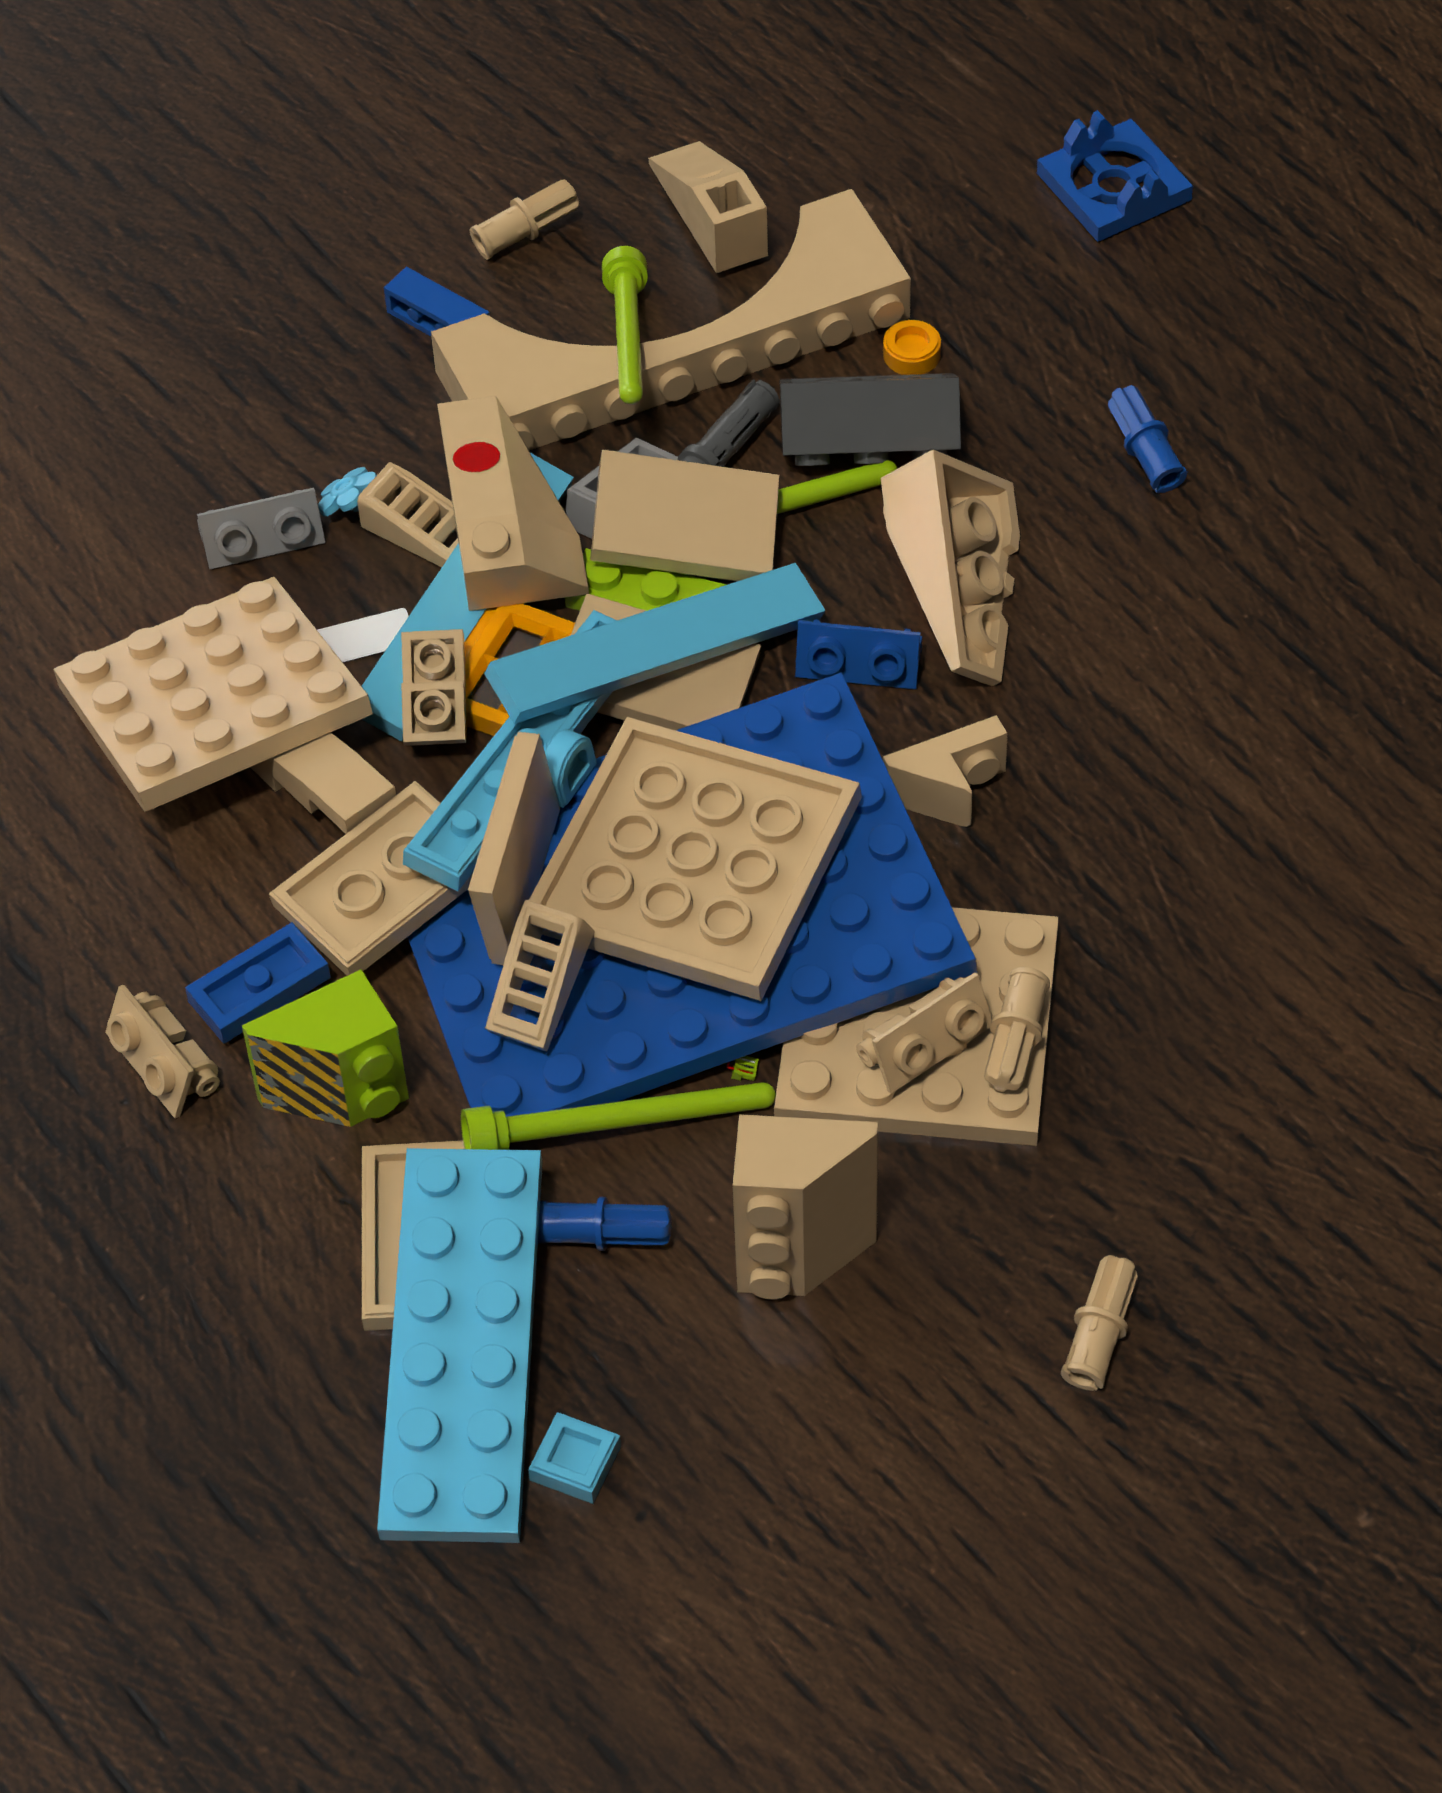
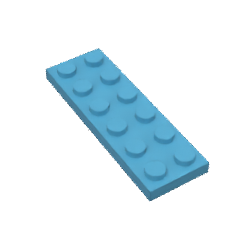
M407 1148L377 1527L380 1540L520 1543L543 1163L541 1150Z

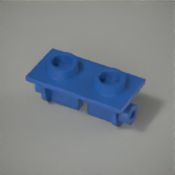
M814 619L813 622L799 620L795 677L821 680L842 672L845 681L848 683L917 689L919 660H921L923 636H920L921 632H912L911 629L907 628L901 631L821 623V620Z

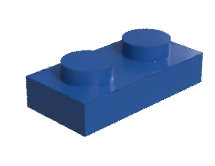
M291 922L186 986L185 990L189 1004L221 1042L225 1044L243 1032L242 1025L296 1000L330 979L331 976L328 962L294 923Z

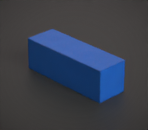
M407 266L384 287L387 313L431 336V331L484 313L490 316L489 311Z

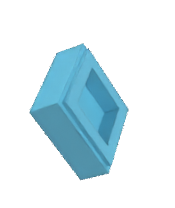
M557 1412L528 1469L529 1479L537 1484L594 1504L621 1448L620 1435Z

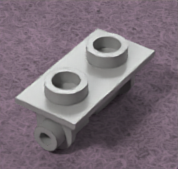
M314 488L296 490L292 493L217 510H208L207 512L197 514V524L201 540L204 544L209 570L325 543Z

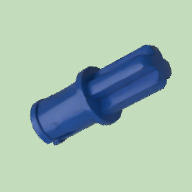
M1130 385L1124 389L1120 387L1112 392V398L1108 401V407L1126 437L1124 448L1127 453L1137 457L1150 480L1151 487L1157 493H1165L1177 488L1186 479L1187 471L1179 462L1167 440L1169 430L1165 423L1154 418L1137 387Z
M599 1197L597 1203H561L540 1200L538 1244H595L598 1251H605L608 1244L665 1245L670 1240L672 1217L669 1208L664 1205L609 1204L607 1197Z

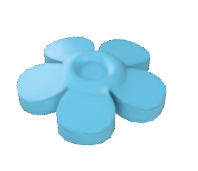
M360 467L344 475L343 479H337L330 483L321 492L322 499L318 503L320 514L322 516H329L339 508L343 512L351 509L354 512H358V497L377 476L376 473L368 472L365 467Z

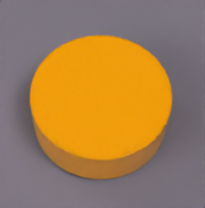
M905 320L892 325L886 331L883 338V358L886 365L894 372L901 375L926 374L938 365L941 357V337L932 325L919 320Z

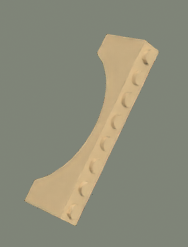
M849 189L800 206L799 226L788 256L775 275L748 301L713 322L689 332L665 339L640 343L643 396L635 404L623 402L619 395L617 345L590 346L547 340L506 326L485 313L431 331L435 371L452 402L496 396L528 451L909 319L911 278L854 191Z

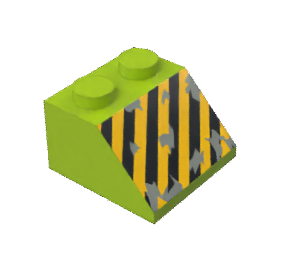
M361 969L242 1025L257 1099L263 1108L352 1127L368 1118L382 1117L391 1112L399 1103L409 1099L398 1027Z

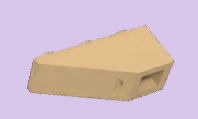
M700 141L648 158L651 169L716 273L768 256L767 207L744 170Z

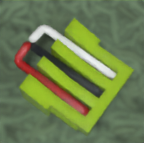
M744 1056L735 1059L734 1062H727V1068L732 1070L731 1079L741 1081V1078L754 1081L759 1059Z

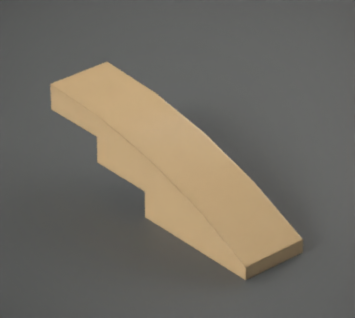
M331 732L250 767L275 792L284 787L311 814L320 809L345 834L396 796L393 784Z

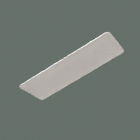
M400 608L318 629L317 631L342 662L385 652L409 616L405 608Z

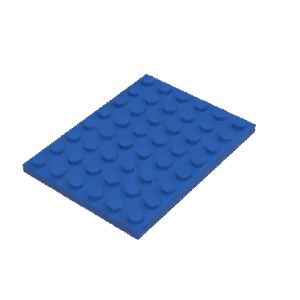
M842 672L676 730L860 783L862 798L762 1001L588 949L546 1052L488 1032L485 1029L503 965L492 964L491 959H489L468 890L407 937L470 1108L490 1106L492 1112L503 1110L507 1117L618 1102L800 1037L806 1032L839 1023L939 987V983L945 978L956 980L959 977L964 978L974 972L977 973L976 958ZM606 755L596 758L597 764L570 802L564 808L560 807L541 876ZM542 935L540 938L542 941L560 946L561 940ZM534 955L530 965L552 972L555 962ZM526 980L523 981L520 991L541 998L545 997L547 990L546 987ZM514 1005L510 1016L537 1025L540 1013Z

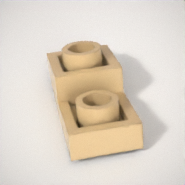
M463 629L401 632L403 671L401 691L404 746L466 743V680Z

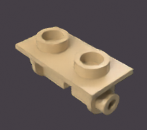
M974 972L967 978L959 977L956 980L945 978L939 983V987L909 1006L911 1015L905 1018L898 1013L877 1028L868 1029L862 1034L863 1041L856 1045L857 1053L861 1060L869 1067L879 1063L889 1093L892 1094L991 1027L992 1018L980 977L977 973Z
M125 985L118 986L105 1033L108 1035L113 1047L125 1056L142 1077L147 1089L159 1098L174 1118H178L181 1115L187 1095L197 1093L200 1097H205L217 1089L220 1083L217 1077L218 1067L207 1057L193 1039L176 1045L172 1044L183 1040L186 1030L166 1007L161 997L157 995L151 996L148 992H141L133 996Z

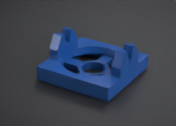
M1098 110L1093 112L1088 128L1080 119L1074 120L1064 137V147L1037 159V174L1097 242L1192 200L1193 185L1132 119L1112 126ZM1113 151H1124L1136 155L1141 162L1126 168L1120 165H1110L1103 156ZM1084 164L1093 174L1092 184L1077 189L1073 182V172L1077 167ZM1109 177H1119L1127 181L1122 191L1118 193L1105 191L1100 187L1099 183ZM1144 181V185L1141 188L1138 183Z

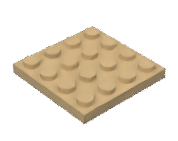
M275 577L249 583L238 592L209 604L194 606L183 615L152 628L139 629L128 638L97 651L84 652L72 661L53 669L59 688L144 812L373 714L368 694Z
M626 717L529 900L584 919L595 930L588 949L762 1001L862 798L860 783ZM544 930L542 935L558 940L562 939V935Z
M952 908L976 958L977 974L980 977L991 1018L1001 1013L1008 988V978L1013 969L1018 967L1034 968L1043 972L1050 980V987L1045 996L1039 1020L1043 1029L1042 1038L1037 1045L1032 1047L1023 1085L1018 1090L1006 1089L1005 1092H999L993 1089V1084L985 1080L984 1073L994 1039L989 1028L892 1094L887 1091L879 1063L872 1067L867 1066L859 1057L856 1045L863 1041L862 1034L868 1029L877 1028L898 1013L905 1018L911 1015L909 1006L934 990L931 989L839 1023L806 1032L800 1037L783 1042L774 1116L878 1122L879 1132L1037 1146L1058 917Z

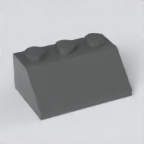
M953 373L779 379L783 455H794L795 465L797 466L830 464V454L853 453L854 463L871 464L883 463L889 460V452L912 451L913 461L933 449L948 455V450L961 449L959 377Z

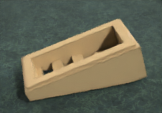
M389 462L358 497L357 503L362 528L440 567H443L458 544V538L449 548L443 544L453 531L457 532L452 501L400 466ZM411 510L415 511L409 520L405 518ZM433 521L438 522L429 534L425 532Z
M525 900L513 930L485 1029L488 1032L547 1052L595 930L578 916ZM547 930L562 935L560 946L540 940L543 931ZM536 955L554 961L552 972L531 966L530 963L533 956ZM526 980L546 987L545 997L541 998L520 991L523 981ZM517 1005L540 1013L537 1025L510 1016L513 1006Z

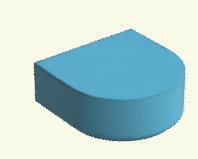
M569 729L560 731L552 739L545 751L558 803L562 808L570 802L597 764L591 740Z

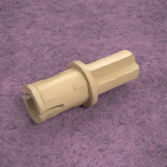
M559 180L524 200L518 197L510 201L511 207L479 225L472 226L469 230L471 238L479 253L488 260L494 254L525 237L534 240L539 235L538 230L577 210L579 207L577 193L566 180Z
M1018 967L1011 971L1001 1013L996 1014L991 1021L990 1030L994 1039L984 1077L986 1081L993 1084V1089L999 1092H1005L1006 1089L1018 1090L1023 1085L1032 1047L1037 1045L1042 1038L1043 1029L1039 1020L1044 999L1050 987V980L1048 976L1037 969Z
M1108 1255L1100 1261L1086 1305L1078 1308L1075 1312L1074 1321L1078 1327L1067 1360L1062 1367L1061 1376L1066 1382L1077 1388L1090 1391L1103 1388L1117 1339H1122L1126 1336L1128 1325L1124 1320V1316L1138 1277L1134 1263L1126 1258Z

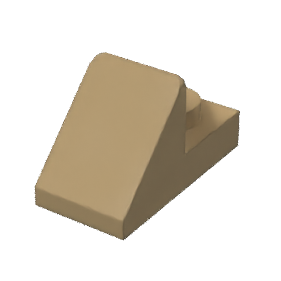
M996 715L883 756V762L905 809L959 826H970L972 790L969 784L985 783L995 775L1006 771L1007 732Z

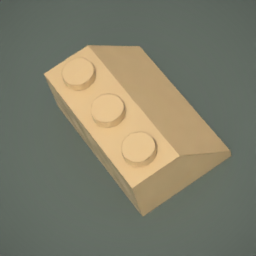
M739 1114L733 1176L737 1292L753 1293L765 1299H779L786 1295L805 1296L876 1242L878 1122Z

